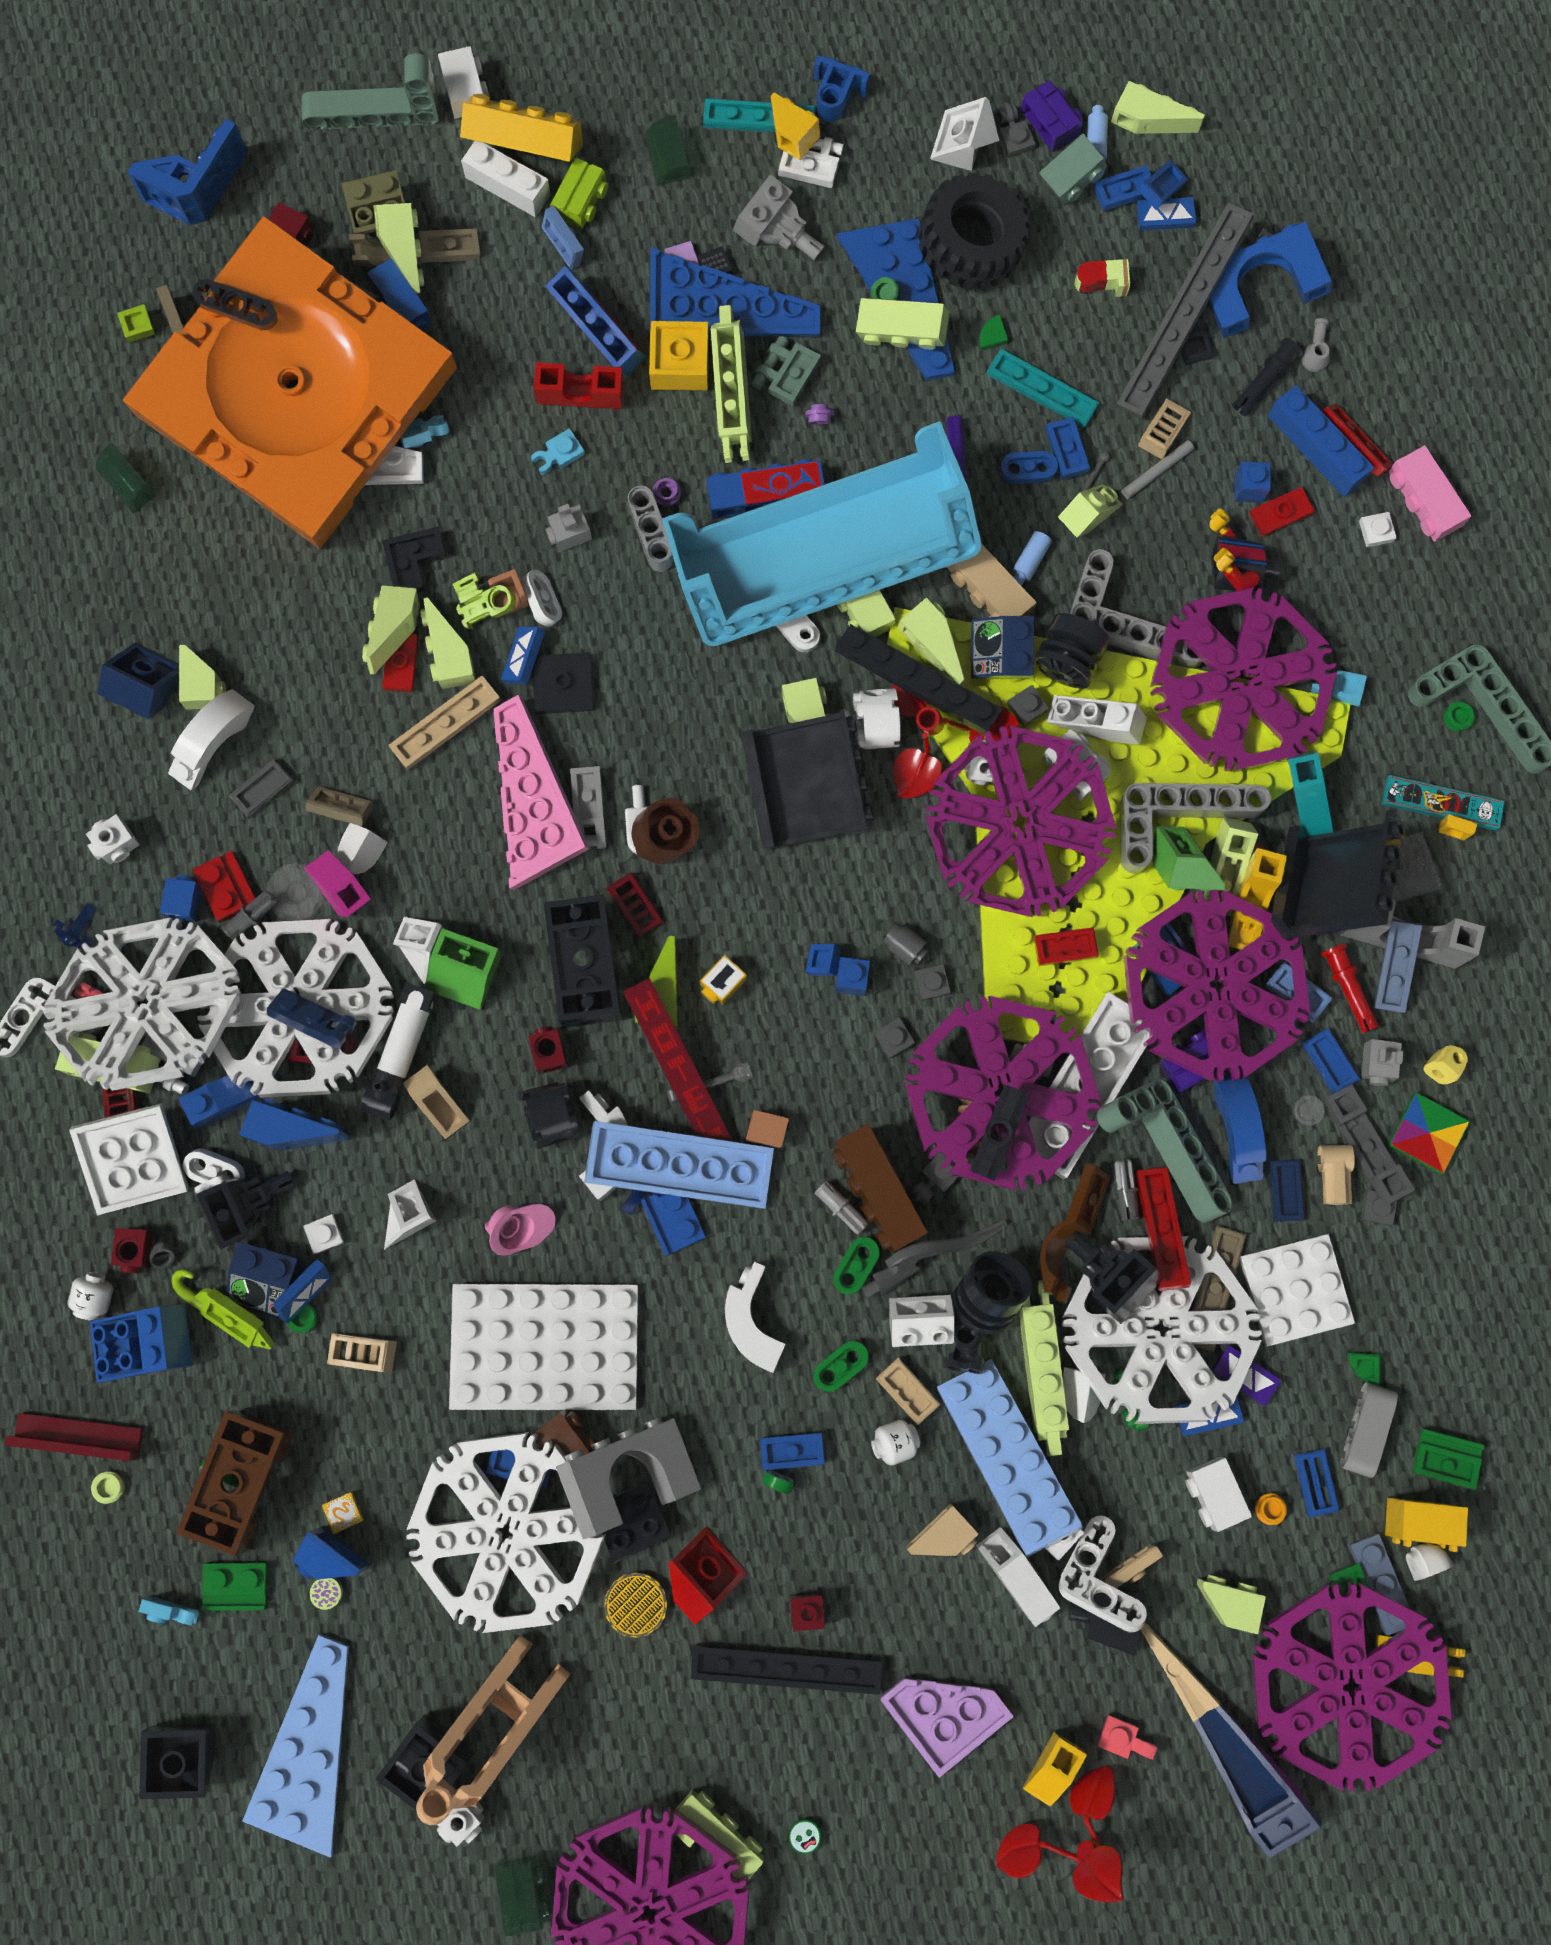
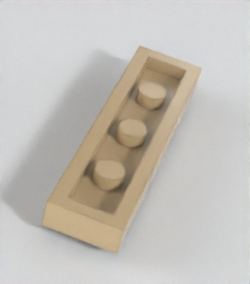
M480 676L388 746L404 767L409 770L498 704L501 699L486 679Z

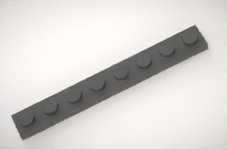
M1227 203L1117 402L1119 409L1141 419L1144 418L1253 221V213Z

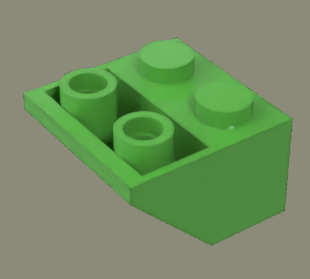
M1157 826L1153 839L1151 862L1168 888L1178 891L1183 889H1199L1206 892L1224 890L1225 883L1185 827Z
M442 928L430 957L424 989L481 1010L502 954L496 947Z

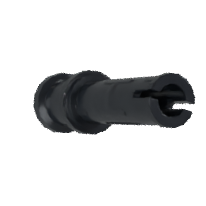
M1289 338L1282 339L1278 350L1272 356H1268L1265 359L1264 368L1236 401L1232 403L1233 409L1237 411L1242 406V410L1239 413L1246 416L1248 411L1277 378L1284 377L1287 374V368L1294 360L1299 359L1303 354L1302 349L1295 341Z

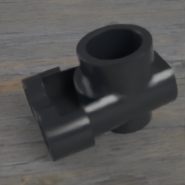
M963 1323L959 1325L954 1333L955 1349L954 1352L949 1353L946 1367L953 1371L982 1374L985 1359L981 1357L984 1334L973 1331ZM974 1339L972 1342L967 1344L968 1340Z

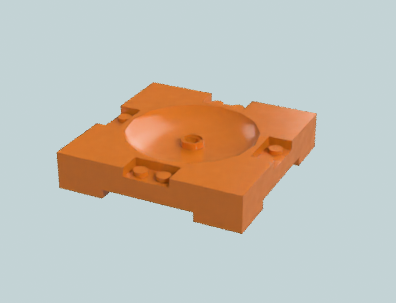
M263 216L214 281L269 301L278 315L276 325L270 330H259L199 307L180 333L176 331L173 333L122 401L139 419L179 448L186 450L270 511L281 522L321 549L353 507L355 497L419 412L424 413L455 372L457 366L452 352L383 302L379 303L337 273L332 265ZM211 291L208 297L215 298L220 303L221 298L214 296V294ZM240 298L231 299L227 305L228 310L231 312L241 310L243 300ZM250 303V311L257 314L260 321L264 317L269 318L266 309H264L263 313L256 312L252 309V303ZM290 381H298L297 386L294 388H286Z

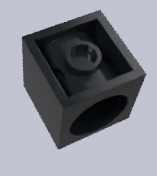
M424 1714L412 1727L376 1777V1780L416 1810L417 1802L426 1789L423 1765L448 1731ZM460 1742L444 1764L446 1773L442 1779L452 1786L475 1752L463 1742Z

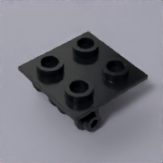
M648 1481L614 1497L623 1524L602 1533V1535L606 1534L604 1541L614 1564L671 1536V1530L664 1520Z

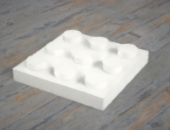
M162 1103L72 1126L69 1129L97 1215L188 1191L189 1186Z
M1329 1234L1240 1257L1251 1300L1258 1308L1255 1314L1260 1315L1258 1325L1260 1331H1262L1265 1347L1355 1324Z

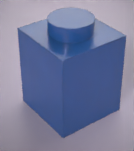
M1270 462L1240 463L1234 474L1235 502H1264L1271 490Z
M177 875L176 879L166 878L159 913L166 918L172 917V919L177 918L196 922L202 888L195 882V878L186 875Z
M840 957L835 992L865 996L870 961Z

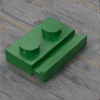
M1420 1429V1440L1417 1443L1411 1473L1476 1490L1482 1462L1481 1454L1485 1445Z
M268 1562L203 1563V1603L201 1611L266 1610Z

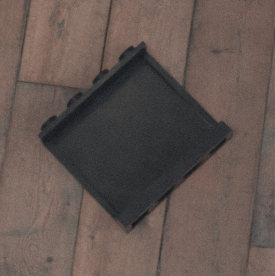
M845 709L840 710V713L758 731L751 729L741 732L763 849L769 850L871 829L870 821H874V813L871 803H866L864 792L869 791L866 775L860 772L859 763L863 762L860 745H855L853 735L857 733V724L854 715L850 716L849 712Z
M1391 809L1386 811L1384 824L1307 836L1300 825L1289 827L1284 855L1287 858L1282 882L1277 888L1271 918L1272 924L1283 939L1386 925L1388 923L1389 911L1393 909L1392 891L1393 887L1397 884L1396 866L1401 858L1400 841L1404 837V826L1400 820H1397Z

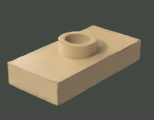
M899 1358L875 1378L916 1425H919L940 1405Z
M1149 1544L1102 1576L1101 1581L1114 1588H1118L1128 1580L1130 1583H1134L1146 1574L1145 1568L1162 1558L1163 1555L1157 1546Z

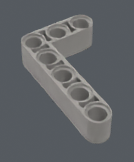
M1094 550L1090 553L1084 566L1069 614L1083 615L1089 621L1101 627L1109 635L1110 642L1108 645L1157 660L1160 650L1159 641H1162L1166 627L1100 606L1113 567V558L1106 550ZM1100 563L1105 570L1098 571L1093 568L1092 564ZM1091 589L1097 596L1089 597L1083 590ZM1103 624H1112L1116 631H1106ZM1131 633H1140L1143 636L1144 640H1135L1131 636ZM1180 640L1175 644L1170 664L1197 669L1202 665L1203 661L1200 658L1190 657L1187 653V650L1190 648Z
M1132 784L1128 787L1120 802L1121 863L1123 868L1129 873L1137 874L1144 871L1152 860V817L1257 818L1270 805V792L1260 785ZM1135 794L1140 796L1143 804L1134 805L1130 801L1129 795ZM1167 795L1170 797L1172 805H1163L1159 800V796ZM1189 796H1197L1201 800L1202 805H1192L1189 801ZM1219 796L1229 798L1231 806L1225 807L1221 805ZM1248 797H1256L1260 801L1261 806H1252L1249 803ZM1131 823L1141 825L1143 833H1133L1129 825ZM1130 853H1140L1144 860L1143 863L1133 862L1130 858Z

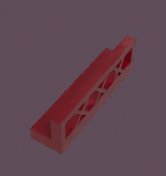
M18 1413L15 1435L6 1436L4 1445L134 1461L139 1460L144 1428Z

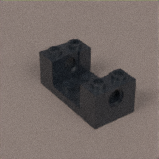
M604 894L544 902L557 1011L562 1028L622 1020L609 935L611 931L608 909ZM579 951H586L590 954V961L585 966H578L573 962L574 955Z

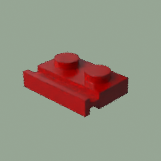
M232 850L221 857L218 856L192 869L219 923L238 914L241 911V906H247L256 898Z

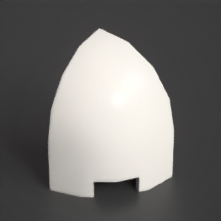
M350 823L338 846L337 859L352 874L364 873L373 867L388 842L373 832Z
M1064 1367L1063 1386L1066 1409L1074 1419L1086 1423L1095 1415L1100 1405V1400L1080 1370ZM1100 1373L1105 1380V1374Z

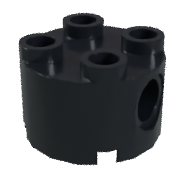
M553 1082L521 1091V1099L526 1101L527 1107H523L533 1142L536 1141V1149L573 1139L578 1125L574 1112L568 1113L566 1106H568L569 1095L565 1083L558 1084Z

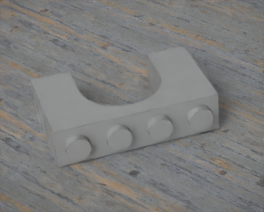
M1393 900V909L1389 911L1388 923L1386 925L1341 931V936L1385 948L1392 919L1401 920L1393 916L1396 901ZM1457 918L1443 926L1422 925L1416 957L1456 969L1479 955L1485 926Z
M661 1417L644 1423L646 1430L637 1433L634 1427L617 1434L619 1441L611 1444L609 1438L591 1445L592 1452L584 1455L583 1450L580 1449L564 1456L566 1462L556 1466L582 1539L596 1536L623 1524L609 1483L612 1465L620 1455L635 1457L645 1465L651 1475L662 1505L701 1490L674 1418L663 1422Z

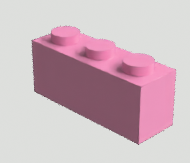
M1425 445L1397 460L1389 470L1392 485L1396 489L1401 490L1405 496L1407 508L1409 511L1416 513L1421 521L1422 531L1425 535L1431 536L1434 542L1463 527L1470 519L1471 514Z

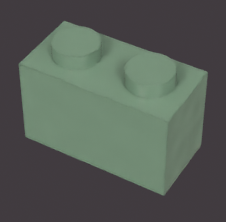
M1082 134L1043 168L1039 174L1059 201L1065 205L1067 202L1071 203L1079 198L1083 192L1082 189L1090 182L1098 181L1105 173L1107 164L1103 156L1087 137Z

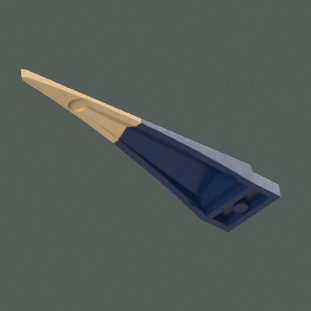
M1145 1622L1140 1630L1194 1722L1249 1833L1269 1859L1321 1828L1322 1821L1304 1799L1302 1791Z

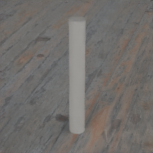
M1189 440L1185 441L1122 489L1121 493L1126 499L1131 498L1194 450L1193 444Z

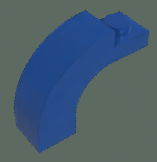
M1225 1074L1223 1081L1217 1082L1214 1080L1215 1103L1222 1114L1228 1136L1231 1180L1233 1184L1263 1179V1161H1266V1146L1262 1120L1253 1089L1247 1077L1232 1081L1231 1074Z

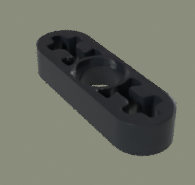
M209 279L200 280L193 287L194 299L201 308L259 330H270L277 323V312L267 300ZM211 289L214 296L221 298V302L219 303L217 299L208 297L204 301L201 293H207ZM233 298L243 300V307L237 312H231L227 308L228 302ZM250 303H252L251 307L256 312L263 313L264 309H266L269 318L264 317L260 321L257 314L250 311Z

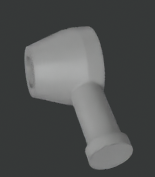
M1324 318L1315 320L1313 344L1307 346L1301 356L1303 366L1311 372L1324 370L1330 362L1329 347L1324 343L1329 321ZM1315 350L1321 351L1323 355H1317Z

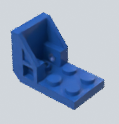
M225 119L221 127L214 131L212 141L207 149L203 150L199 155L197 164L179 155L133 163L127 173L143 202L189 225H193L207 220L248 152L236 123ZM183 175H189L186 182L180 181Z

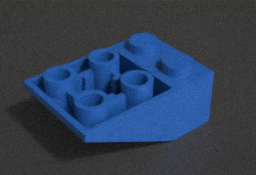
M263 1098L262 1103L252 1100L239 1134L251 1141L280 1151L348 1141L350 1138L348 1134L343 1132L344 1127L334 1121L321 1118L319 1123L315 1122L316 1117L296 1108H292L291 1113L286 1112L288 1107L267 1098Z
M185 1304L158 1306L90 1321L97 1383L193 1366Z

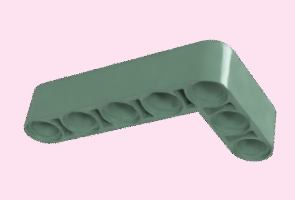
M416 53L409 54L404 58L405 87L311 91L302 95V125L306 129L313 130V127L340 129V126L366 128L368 125L388 127L396 126L399 123H404V126L423 125V122H431V125L438 122V92L430 60L425 55Z
M1472 645L1423 674L1410 687L1408 691L1410 702L1415 706L1425 707L1466 683L1528 772L1538 774L1551 766V740L1485 647ZM1468 658L1474 659L1477 666L1471 665L1468 662ZM1444 672L1450 673L1453 681L1447 680ZM1484 681L1490 682L1494 690H1489L1485 686ZM1420 686L1427 688L1430 696L1424 695L1420 691ZM1501 705L1507 706L1510 714L1504 713ZM1518 729L1526 733L1527 739L1519 735ZM1535 753L1543 757L1544 763L1539 762L1535 758Z
M1156 1079L1115 1099L1098 1110L1097 1120L1099 1125L1109 1133L1116 1132L1142 1119L1197 1220L1202 1223H1208L1232 1210L1233 1203L1229 1192L1167 1082L1162 1079Z

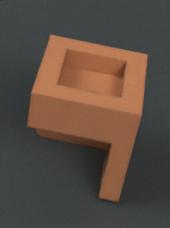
M515 569L488 580L490 588L501 585L510 588L515 593L516 605L507 614L529 606ZM504 591L499 592L495 597L499 608L504 607L508 602V596Z
M753 1110L746 1142L756 1145L761 1143L781 1148L789 1118Z

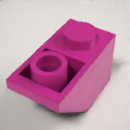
M329 850L304 867L307 874L338 916L348 917L371 900L354 875Z

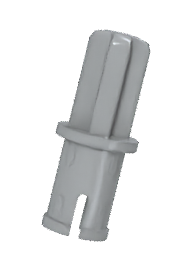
M829 1180L823 1183L814 1193L833 1212L832 1215L834 1217L838 1215L854 1233L859 1234L868 1226V1221L850 1204L851 1199H846Z

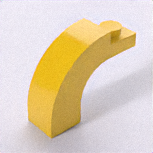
M1257 848L1249 861L1238 897L1267 911L1275 890L1282 882L1287 856ZM1233 910L1229 921V950L1238 952L1260 937L1263 928L1262 924Z

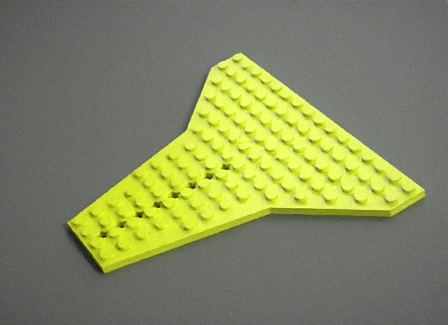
M895 607L893 613L896 619L895 625L890 627L887 644L938 672L898 630L900 620L911 610ZM946 618L964 676L963 687L991 703L1005 708L1014 715L1007 705V701L1033 685L1049 709L1045 714L1023 727L1019 722V728L1059 738L1069 731L1068 729L1047 723L1054 695L1137 704L1147 717L1140 745L1111 742L1080 733L1089 742V748L1096 755L1103 756L1110 765L1109 769L1112 772L1104 782V786L1117 829L1104 828V831L1113 832L1116 835L1115 838L1105 837L1102 840L1103 847L1112 850L1110 854L1098 852V856L1109 859L1073 896L1077 898V902L1081 903L1082 907L1077 908L1075 912H1071L1068 905L1059 909L1058 901L1054 898L1053 900L1057 905L1055 912H1051L1049 904L1044 902L1040 906L1042 916H1036L1032 909L1033 905H1031L1030 909L1033 917L980 905L984 997L987 999L988 1008H991L988 996H993L1057 1012L1056 1017L1063 1016L1065 1018L1059 1025L1061 1032L1068 1033L1073 1027L1076 1028L1075 1034L1069 1039L1072 1042L1079 1034L1083 1033L1107 992L1128 1004L1123 957L1127 955L1125 950L1137 943L1131 937L1135 933H1140L1136 932L1138 928L1178 902L1185 890L1178 891L1168 888L1151 861L1144 871L1137 874L1129 873L1123 868L1121 863L1120 802L1128 787L1135 783L1260 785L1270 792L1272 802L1293 789L1288 761L1283 760L1233 772L1235 761L1229 771H1224L1226 762L1223 758H1218L1216 765L1210 767L1209 760L1212 756L1210 753L1208 762L1204 764L1157 716L1159 712H1166L1168 709L1165 708L1162 711H1155L1154 709L1157 704L1164 702L1161 695L1151 696L1150 694L1153 689L1160 687V685L1150 687L1156 665L1154 660L1105 651L1101 661L1096 662L1098 668L1095 674L1092 675L1093 679L1089 687L1084 689L1072 688L1051 680L1035 667L1034 663L1033 676L1030 679H971V623ZM1034 636L1033 661L1037 652L1040 651L1041 643L1048 640L1047 638ZM1174 664L1169 665V673L1174 678H1183L1208 672ZM1237 678L1233 682H1243L1245 687L1246 683L1250 680ZM1286 687L1275 688L1302 716H1312L1318 694ZM1331 697L1321 735L1312 744L1305 738L1301 739L1302 744L1307 749L1304 753L1312 751L1319 753L1322 769L1342 756L1350 704L1331 699ZM1221 701L1183 709L1181 717L1201 739L1211 740ZM926 706L936 709L942 715L943 718H948L951 721L961 723L960 721L952 718L951 716L945 714L944 712L938 710L933 706ZM1251 711L1243 741L1244 750L1249 754H1255L1279 748L1281 741ZM944 725L943 730L939 734L931 735L950 763L971 743L969 740L970 731H964L948 725ZM1024 742L1017 747V753L1029 790L1049 769L1041 760L1048 748ZM964 769L958 774L972 795L998 801L993 782H989L988 785H978L967 779ZM1070 792L1051 812V814L1083 821L1082 816L1086 817L1088 813L1094 814V818L1097 816L1092 793L1080 802ZM1135 794L1129 795V799L1134 805L1143 804L1140 796ZM1167 795L1159 796V800L1163 805H1172L1170 797ZM1189 796V801L1192 805H1202L1201 800L1197 796ZM1219 796L1221 805L1225 807L1231 806L1229 798ZM1248 797L1249 803L1252 806H1261L1260 801L1256 797ZM1007 808V809H1006L1007 815H1008V817H1010V814H1009V811H1008V808ZM1018 813L1017 820L1013 821V826H1018L1023 831L1024 824L1028 822V818L1022 817ZM1152 817L1153 839L1157 826L1185 827L1203 851L1205 845L1216 838L1222 818ZM1231 818V819H1236V820L1243 821V820H1245L1246 818ZM1137 823L1129 825L1133 833H1143L1141 825ZM976 827V845L990 830ZM1043 843L1054 884L1056 886H1063L1072 878L1071 872L1075 873L1077 869L1084 865L1085 856L1076 850ZM1013 853L983 884V889L987 894L1011 900H1017L1022 896L1023 887ZM1130 853V858L1133 862L1143 863L1144 860L1140 853ZM1067 925L1072 926V930L1094 927L1099 954L1097 959L1071 962L1064 969H1060L1059 964L1038 967L1033 938L1035 935L1060 932V929H1065ZM1146 968L1141 972V982L1147 971ZM1056 982L1061 983V988L1065 989V994H1060L1058 998L1053 997V992L1049 991V986H1054ZM1004 1013L998 1018V1025L1003 1040L1028 1044L1039 1032V1025L1035 1020Z

